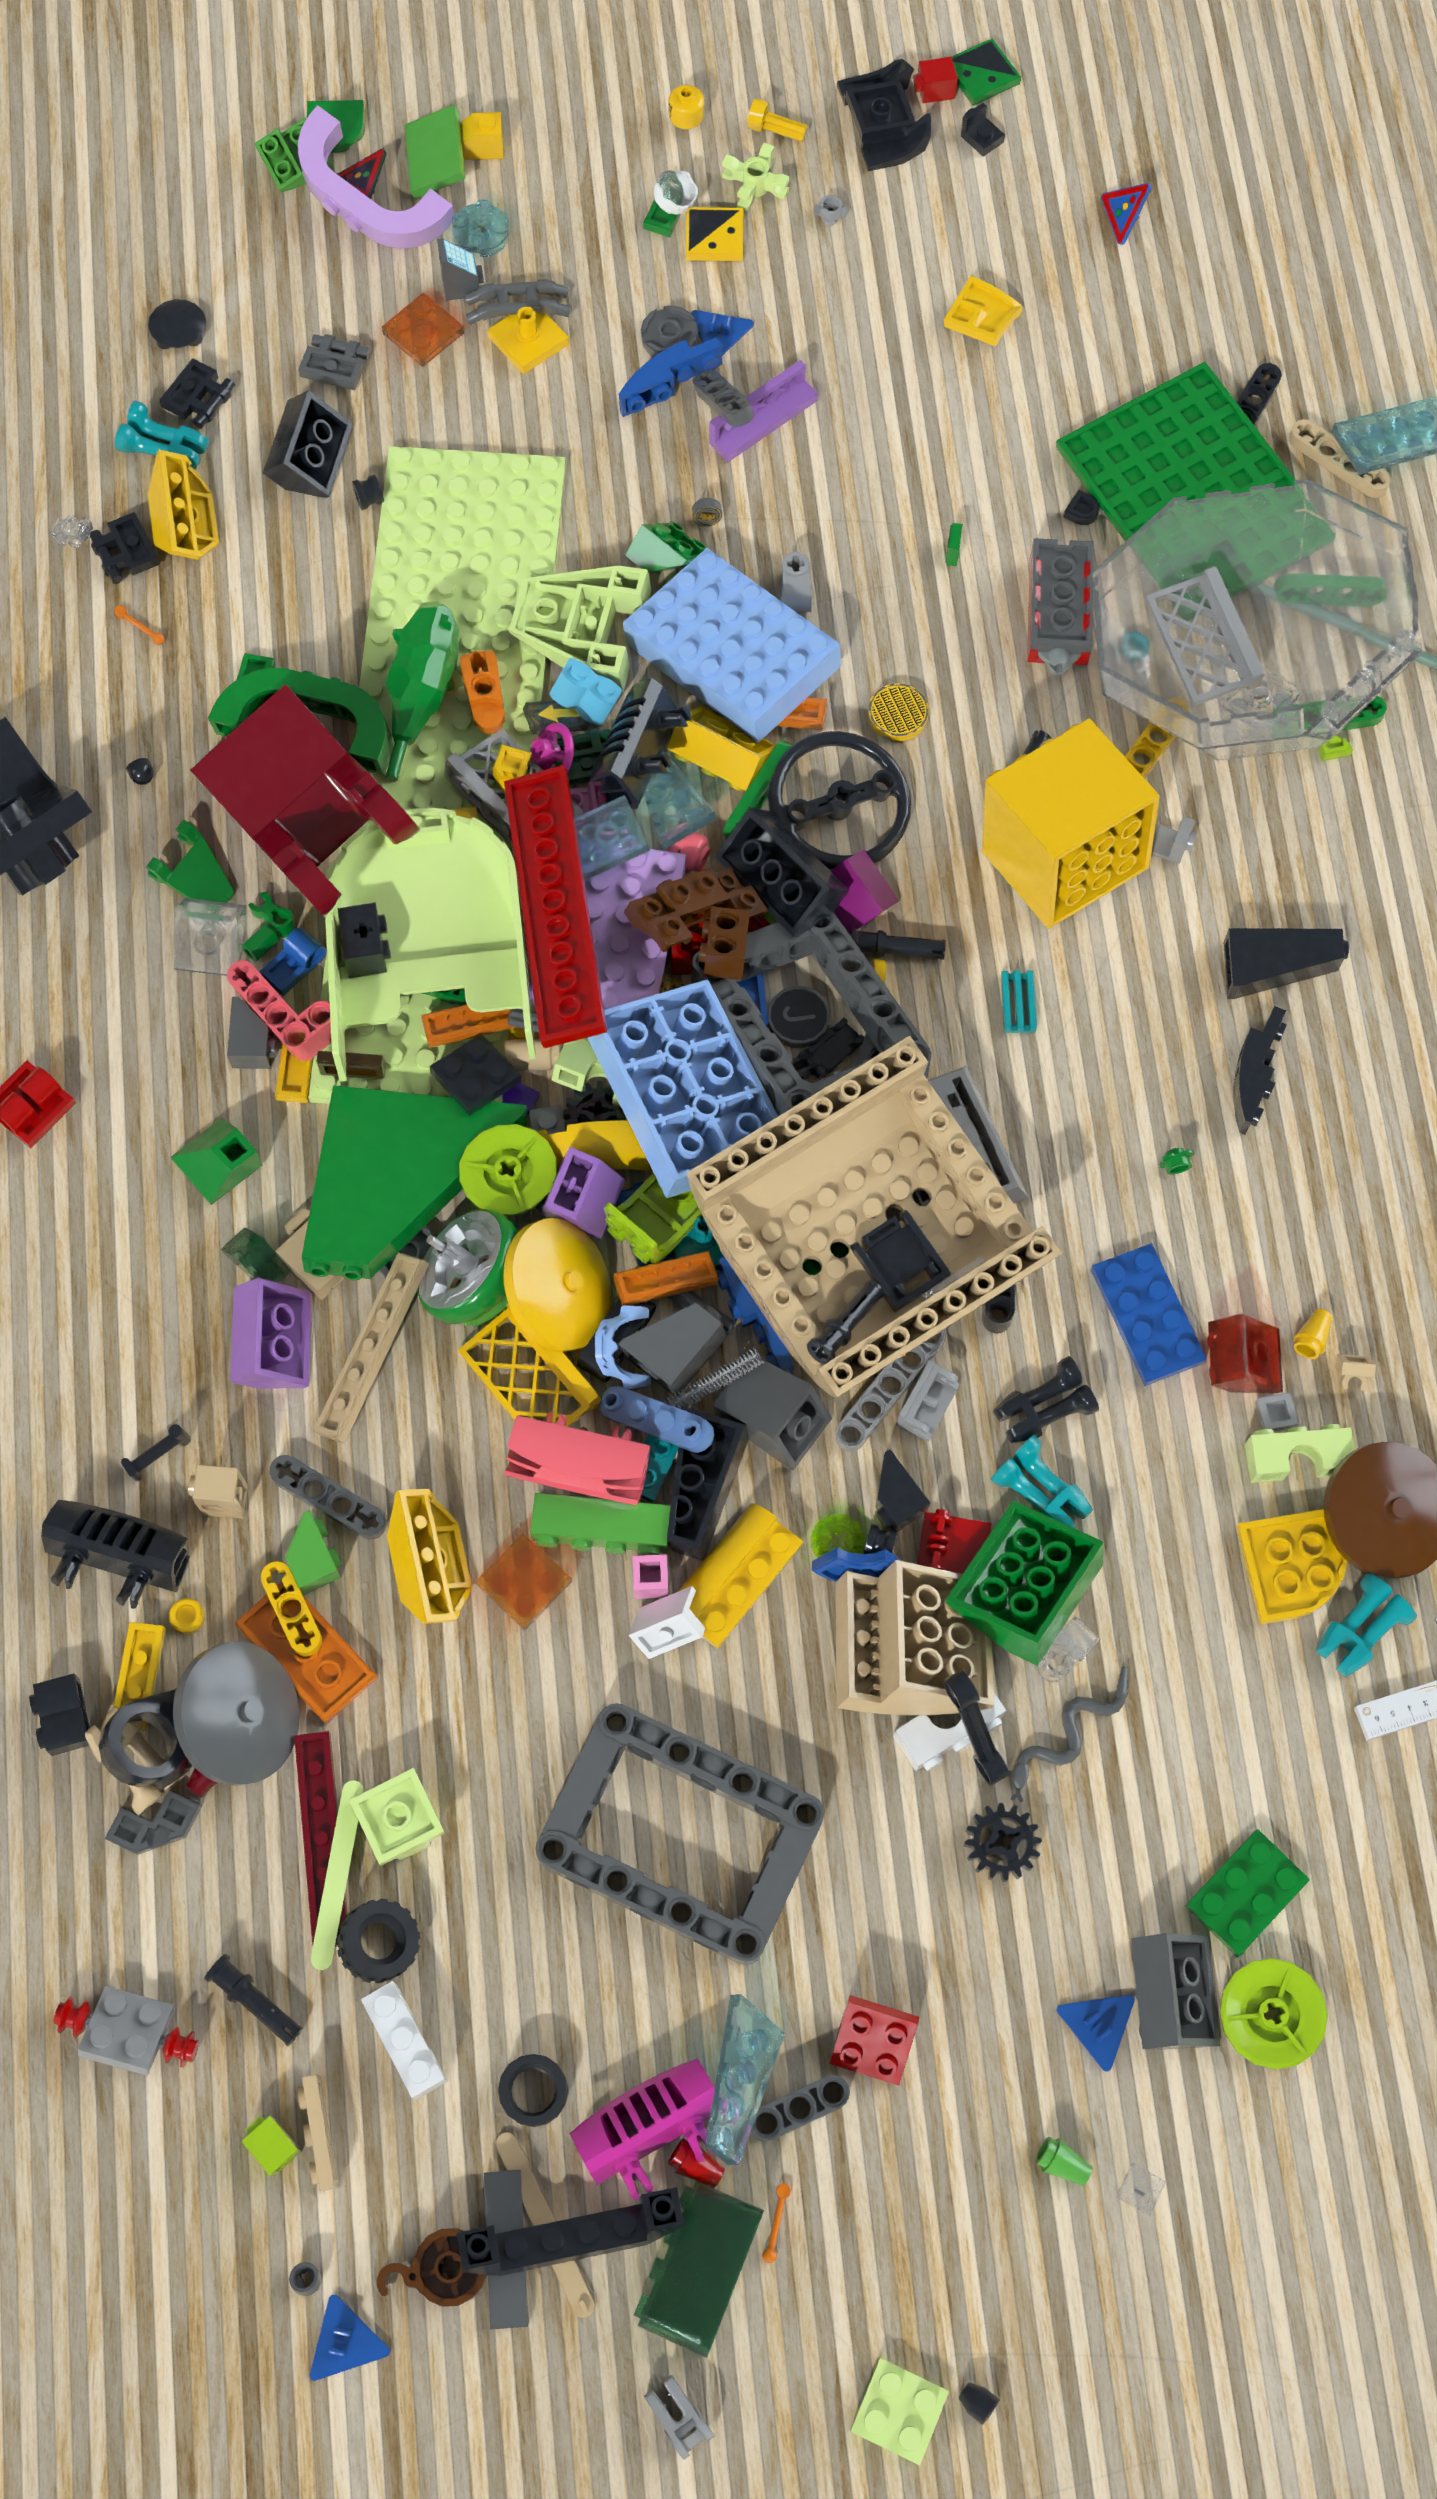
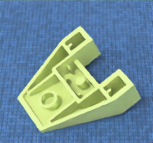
M617 565L524 578L509 626V633L562 668H564L569 658L583 662L596 675L607 677L615 682L622 689L623 693L631 667L626 646L607 644L616 612L633 614L650 599L652 589L648 570Z

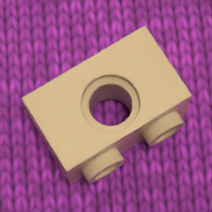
M197 1465L196 1475L190 1476L188 1493L189 1496H192L195 1505H197L203 1516L244 1519L248 1485L239 1469Z

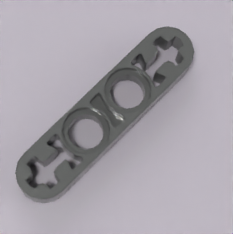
M703 371L693 378L692 382L697 395L730 426H743L754 418L749 400L717 371Z
M281 1455L272 1461L270 1475L278 1487L365 1539H376L384 1533L386 1529L385 1517L382 1511L292 1456ZM291 1465L293 1474L300 1478L296 1489L293 1487L297 1483L290 1476L285 1475L283 1479H280L281 1474L278 1471L280 1467L287 1468ZM313 1480L320 1481L323 1484L322 1493L316 1497L307 1496L305 1494L307 1483ZM345 1497L351 1501V1508L347 1513L337 1514L333 1511V1504L338 1498ZM359 1506L363 1507L359 1510L360 1514L367 1519L376 1516L375 1520L378 1524L376 1528L369 1527L368 1530H364V1522L356 1517Z

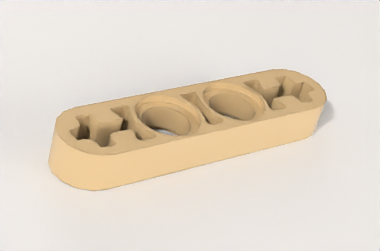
M1302 419L1294 423L1289 436V441L1294 448L1366 496L1379 498L1385 495L1390 484V475L1385 469L1314 422ZM1304 433H1307V434H1308V435H1305L1304 437H1301V436H1300V435H1302V434H1304ZM1329 446L1334 449L1335 454L1325 455L1321 452L1320 448ZM1353 462L1358 465L1359 470L1349 471L1345 468L1344 464ZM1376 480L1380 482V483H1377L1376 485H1373V484H1372V483L1375 482Z

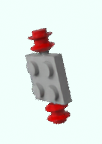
M105 1986L93 2014L87 2001L80 2007L74 2006L73 1998L69 1997L65 2003H59L54 2015L53 2023L58 2025V2033L61 2034L66 2028L73 2029V2037L77 2038L85 2031L78 2047V2057L146 2076L149 2074L159 2049L162 2050L165 2063H169L173 2057L180 2059V2067L184 2068L187 2061H194L199 2047V2041L195 2040L194 2031H191L187 2037L180 2036L179 2027H175L168 2034H165L174 2013V2005Z

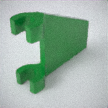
M183 820L176 828V831L179 832L177 838L185 844L191 845L192 848L173 871L160 860L153 857L146 866V869L149 870L147 874L155 881L168 885L217 918L235 895V891L202 834L192 824Z

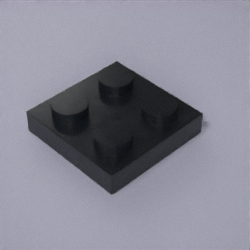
M482 1033L430 1066V1074L469 1116L521 1083V1075Z

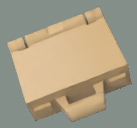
M302 1208L283 1225L290 1238L275 1252L279 1261L313 1291L316 1296L323 1300L345 1278L335 1275L317 1277L304 1272L302 1252L310 1210Z

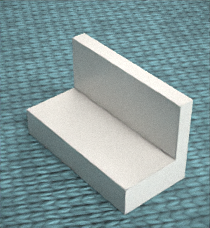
M693 1586L639 1608L628 1636L648 1659L703 1637L705 1627L689 1609L696 1592Z

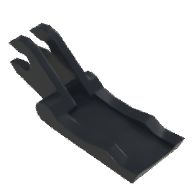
M843 1017L817 1042L792 1059L793 1067L795 1070H798L805 1066L797 1071L801 1079L805 1080L814 1075L818 1080H821L862 1045L864 1036L862 1034L859 1035L847 1024L848 1020Z

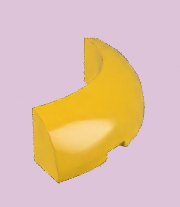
M596 1121L569 1124L566 1131L549 1134L546 1130L537 1131L549 1142L555 1154L557 1172L569 1147L600 1159L612 1169L653 1171L628 1121Z

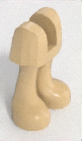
M112 1708L106 1714L108 1719H110L111 1716L114 1715L120 1708ZM139 1721L127 1723L123 1728L121 1736L123 1749L128 1746L148 1768L162 1765L165 1759L148 1744L139 1732L143 1725ZM93 1725L85 1732V1737L95 1758L99 1763H102L98 1747L101 1731ZM185 1767L184 1772L175 1782L164 1787L163 1790L167 1792L190 1771L188 1767ZM129 1785L133 1792L131 1806L138 1816L163 1795L153 1785L145 1787Z

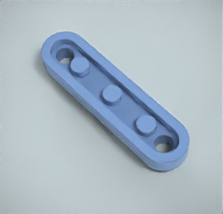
M619 1386L609 1388L601 1397L602 1401L599 1403L601 1413L618 1424L691 1452H702L713 1441L714 1429L712 1425L695 1414ZM696 1428L694 1434L690 1436L692 1429Z

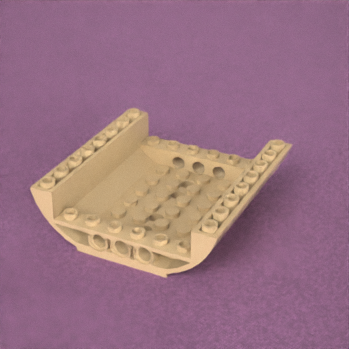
M911 1036L906 1037L686 1173L694 1199L719 1245L720 1251L792 1358H795L803 1370L820 1388L836 1398L1062 1254L1044 1226L1033 1232L924 1076L928 1061ZM916 1191H924L929 1195L930 1203L926 1206H919L913 1201L912 1194ZM889 1208H897L901 1212L907 1210L952 1274L949 1278L896 1313H894L885 1298L882 1297L851 1331V1340L847 1345L841 1346L835 1352L833 1360L826 1364L816 1361L807 1350L808 1342L814 1337L817 1338L823 1331V1325L826 1321L833 1318L836 1319L848 1303L865 1286V1283L871 1280L851 1251L850 1245L858 1242L864 1252H866L867 1250L861 1242V1237L887 1221L885 1211ZM902 1221L899 1222L903 1228L905 1226ZM835 1242H842L848 1247L849 1253L843 1258L835 1257L830 1251V1246ZM814 1259L821 1265V1271L816 1275H809L803 1270L802 1264L806 1260ZM923 1270L903 1283L902 1286L907 1294L929 1281L930 1277Z

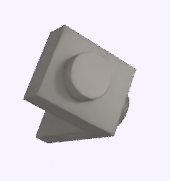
M1183 816L1178 831L1156 824L1151 855L1180 864L1184 851L1191 852L1197 836L1196 833L1191 832L1195 820Z

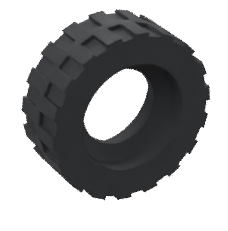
M388 1899L367 1901L350 1912L345 1917V1921L340 1925V1933L336 1941L339 1948L337 1950L338 1956L341 1957L344 1968L348 1969L355 1978L359 1977L367 1983L371 1981L383 1983L405 1972L415 1961L414 1957L420 1948V1945H418L420 1931L418 1932L417 1930L418 1924L411 1917V1912L407 1908L401 1907L400 1903L396 1901L390 1902ZM374 1923L387 1925L395 1935L394 1950L388 1957L383 1959H375L367 1955L361 1944L364 1930Z

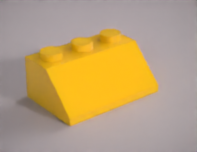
M704 706L691 710V721H686L688 727H675L667 749L674 752V756L680 761L692 762L700 766L703 773L725 779L731 788L738 791H747L776 747V744L765 738L756 743L722 716Z

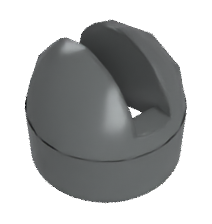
M302 2262L292 2269L289 2283L297 2294L309 2296L318 2291L321 2284V2275L312 2263ZM306 2272L312 2283L309 2287H306L301 2276Z

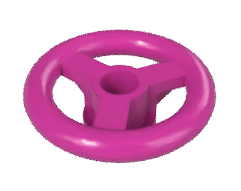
M551 723L546 726L531 745V760L542 770L550 769L553 763L561 761V766L564 765L568 773L574 755L573 737L569 729L562 723ZM556 732H559L563 737L565 752L561 751L560 746L557 744Z

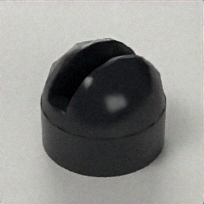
M136 759L126 767L129 777L134 783L146 785L151 782L154 771L149 759Z

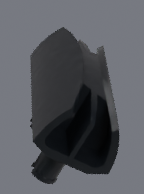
M653 678L642 680L629 690L592 771L589 781L594 783L601 778L600 792L606 793V805L624 809H638L652 774H667L666 768L671 767L670 757L666 753H662L672 728L688 727L686 721H691L690 710L687 707L677 708L665 688Z
M58 1500L42 1524L41 1537L45 1553L62 1558L51 1577L52 1583L59 1586L64 1579L66 1589L72 1588L74 1579L82 1564L127 1577L120 1593L116 1597V1601L124 1606L130 1597L131 1609L137 1607L146 1584L177 1592L190 1558L187 1555V1550L183 1548L188 1538L149 1521L93 1505Z

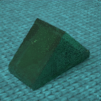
M246 1227L221 1249L252 1280L262 1278L279 1283L291 1272L266 1240Z

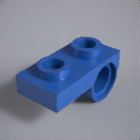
M298 927L286 937L283 943V950L259 972L276 991L284 996L326 957L327 948L302 927Z

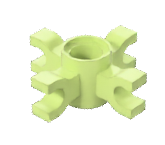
M763 143L758 157H751L744 163L733 156H725L722 162V167H725L722 178L743 182L737 193V197L740 198L737 208H743L744 211H748L753 197H760L767 191L785 200L789 192V187L786 186L790 176L769 172V168L774 162V157H771L774 146Z

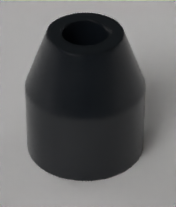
M970 2382L959 2396V2400L966 2412L981 2425H984L1000 2401L999 2398L985 2387Z

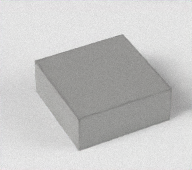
M1290 1392L1257 1398L1255 1401L1262 1429L1279 1431L1298 1425Z

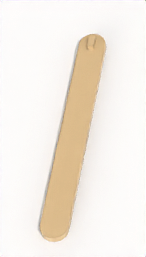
M502 2133L496 2140V2148L507 2171L521 2170L523 2206L532 2225L556 2222L517 2138L512 2133ZM575 2260L552 2265L575 2315L580 2318H587L592 2315L595 2303Z

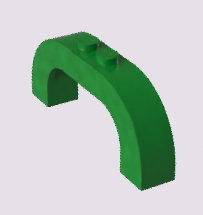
M266 668L246 674L231 683L220 694L208 716V720L215 733L227 737L286 684L311 712L347 720L357 726V733L349 755L368 772L385 775L392 755V735L382 710L374 698L363 689L345 683L339 678L332 677L328 679L317 676L310 671L299 672L285 668Z

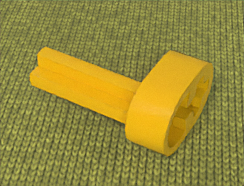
M754 98L747 120L748 129L762 133L765 129L803 142L808 125L770 113L769 102Z

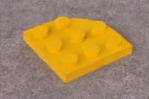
M1324 1509L1238 1523L1236 1526L1260 1625L1307 1616L1325 1605L1337 1591L1344 1578L1347 1561L1338 1552L1328 1534Z

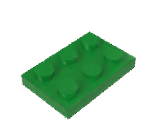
M1257 1829L1189 1900L1185 1907L1236 1957H1239L1310 1879Z

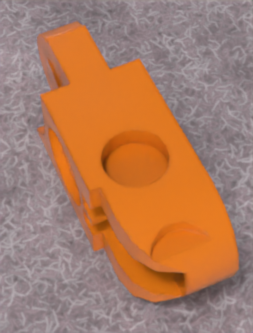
M491 650L465 653L460 657V667L475 728L477 727L485 734H495L502 729L503 723H505L496 655ZM483 691H488V692H489V693H487V694H480V692H483Z

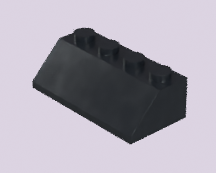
M749 807L714 856L725 868L731 867L743 887L752 885L768 909L767 911L796 938L831 916L849 892V889L767 810Z

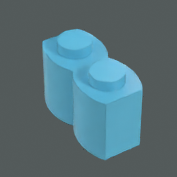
M569 658L549 695L561 706L576 710L587 722L602 726L619 698L622 689L609 678L596 675L583 662Z

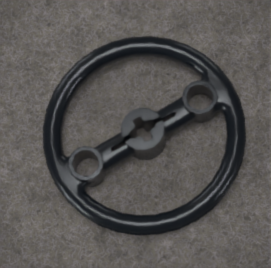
M826 731L810 735L798 741L781 757L773 771L769 784V811L828 869H834L853 855L830 854L808 844L796 831L804 829L809 821L823 816L836 821L843 820L849 816L855 805L869 800L884 802L890 796H894L897 801V811L889 834L874 848L866 851L873 863H876L887 856L899 843L907 829L911 814L910 789L899 764L880 745L854 733ZM829 746L851 748L869 756L883 769L877 771L871 780L856 785L845 780L836 781L830 786L825 796L810 801L795 799L789 805L783 803V785L790 768L799 758L815 749ZM876 782L885 784L887 790L878 788ZM792 811H799L803 814L804 819H797L793 816Z

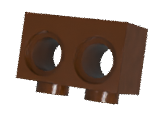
M712 906L710 919H704L702 938H707L708 940L707 943H701L699 962H705L704 976L742 980L749 910Z

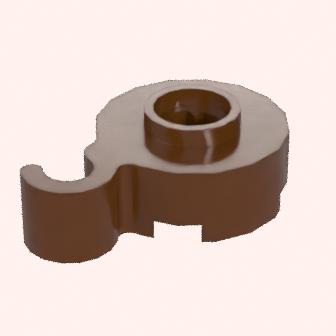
M448 2228L440 2229L424 2239L418 2247L410 2267L402 2263H390L384 2266L377 2277V2288L382 2296L389 2295L391 2289L388 2285V2278L392 2273L398 2272L402 2275L407 2287L416 2288L430 2302L442 2307L459 2306L472 2300L484 2286L487 2275L463 2273L457 2233L464 2230ZM448 2256H452L453 2261L460 2262V2270L456 2271L457 2276L453 2279H450L448 2273L441 2272V2264H446L445 2258Z

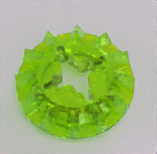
M832 1513L820 1519L812 1530L811 1547L817 1558L837 1547L855 1554H862L864 1550L865 1534L859 1522H856L847 1514L838 1515ZM829 1530L837 1535L848 1531L844 1538L846 1549L839 1544L827 1549L832 1541Z

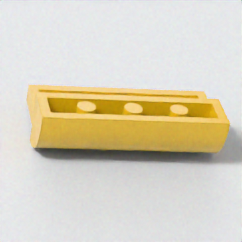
M751 1503L679 1589L681 1591L693 1586L696 1590L689 1609L705 1627L703 1638L717 1649H719L804 1543V1541L779 1523L774 1514L757 1504Z

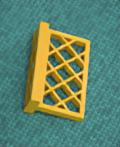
M508 1303L506 1305L508 1308L457 1351L514 1420L517 1415L531 1419L546 1418L548 1413L535 1412L537 1394L555 1396L552 1422L556 1423L561 1415L558 1414L560 1396L574 1397L581 1406L571 1415H565L567 1418L566 1426L571 1427L592 1408L595 1410L599 1407L602 1398L563 1352L552 1351L540 1346L522 1330L513 1316ZM509 1319L516 1327L514 1341L497 1340L498 1328ZM492 1333L491 1339H485ZM522 1334L528 1342L520 1341V1335ZM478 1344L491 1345L489 1362H475L469 1352ZM496 1345L514 1346L512 1364L494 1363ZM519 1347L534 1348L536 1351L535 1366L517 1364ZM541 1358L548 1366H540ZM480 1367L488 1368L487 1375ZM494 1368L511 1369L509 1387L494 1385L492 1382ZM517 1370L534 1371L532 1389L515 1388ZM540 1371L554 1372L557 1376L555 1390L538 1389ZM562 1383L569 1391H561ZM501 1392H509L508 1400L503 1396ZM514 1393L532 1394L530 1412L516 1411L513 1408Z

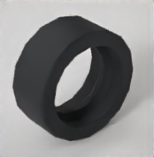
M530 2054L520 2056L507 2066L501 2075L498 2093L500 2104L510 2118L520 2125L536 2127L546 2125L559 2116L566 2105L568 2086L566 2077L557 2063L547 2056ZM531 2068L542 2069L548 2073L555 2087L554 2098L550 2105L543 2111L536 2113L525 2112L517 2107L512 2096L513 2082L518 2074Z

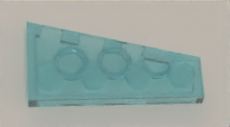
M741 1994L730 1995L705 2144L710 2151L728 2166L739 2165L785 2036V2032Z

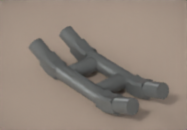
M547 279L535 282L484 284L464 295L467 304L470 306L479 301L497 297V304L493 302L481 305L478 309L467 313L466 319L472 325L481 320L485 321L497 316L516 315L522 307H531L533 311L540 314H556L569 317L571 310L569 305L557 303L556 300L547 298L539 299V301L537 299V293L539 295H555L567 298L569 287L556 284L555 281ZM526 295V302L509 303L508 296Z

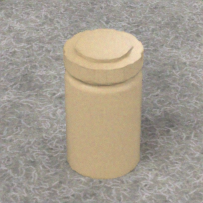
M534 1038L536 1059L530 1060L526 1039H506L505 1059L516 1071L551 1070L554 1068L562 1050V1044L543 1048L540 1038Z

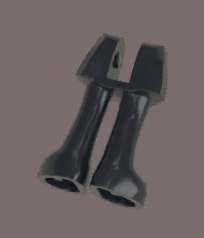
M1067 1356L1058 1362L1057 1373L1052 1379L1026 1393H1021L1017 1390L1013 1391L994 1408L993 1413L998 1421L1002 1422L1024 1411L1027 1419L1006 1431V1435L1011 1443L1027 1441L1033 1435L1037 1438L1041 1437L1043 1427L1074 1413L1094 1414L1099 1411V1404L1092 1390L1087 1385H1083L1063 1400L1036 1413L1034 1407L1082 1384V1375L1078 1366L1070 1356Z

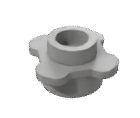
M835 195L824 196L820 200V205L814 206V214L820 216L824 220V224L828 226L834 225L835 221L841 217H846L848 213L847 208L842 206L841 199Z

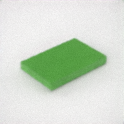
M455 104L405 124L410 193L415 199L424 196L429 189L436 191L465 179L460 115Z

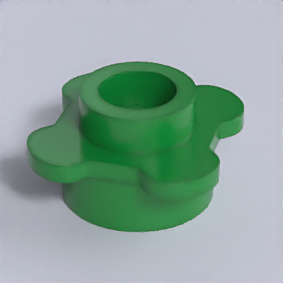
M1184 1148L1171 1149L1162 1157L1163 1162L1159 1163L1160 1168H1166L1167 1174L1170 1175L1183 1173L1192 1168L1190 1156L1194 1155L1193 1150L1184 1151Z

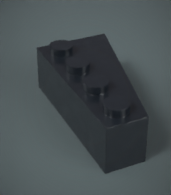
M682 1406L681 1410L700 1416L708 1421L714 1429V1438L710 1446L702 1452H691L678 1447L667 1541L673 1552L703 1561L749 1436L744 1424ZM696 1428L692 1429L690 1436L694 1434Z

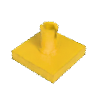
M522 307L516 315H509L487 329L488 337L522 374L530 371L569 345V337L547 314L536 313L531 307Z

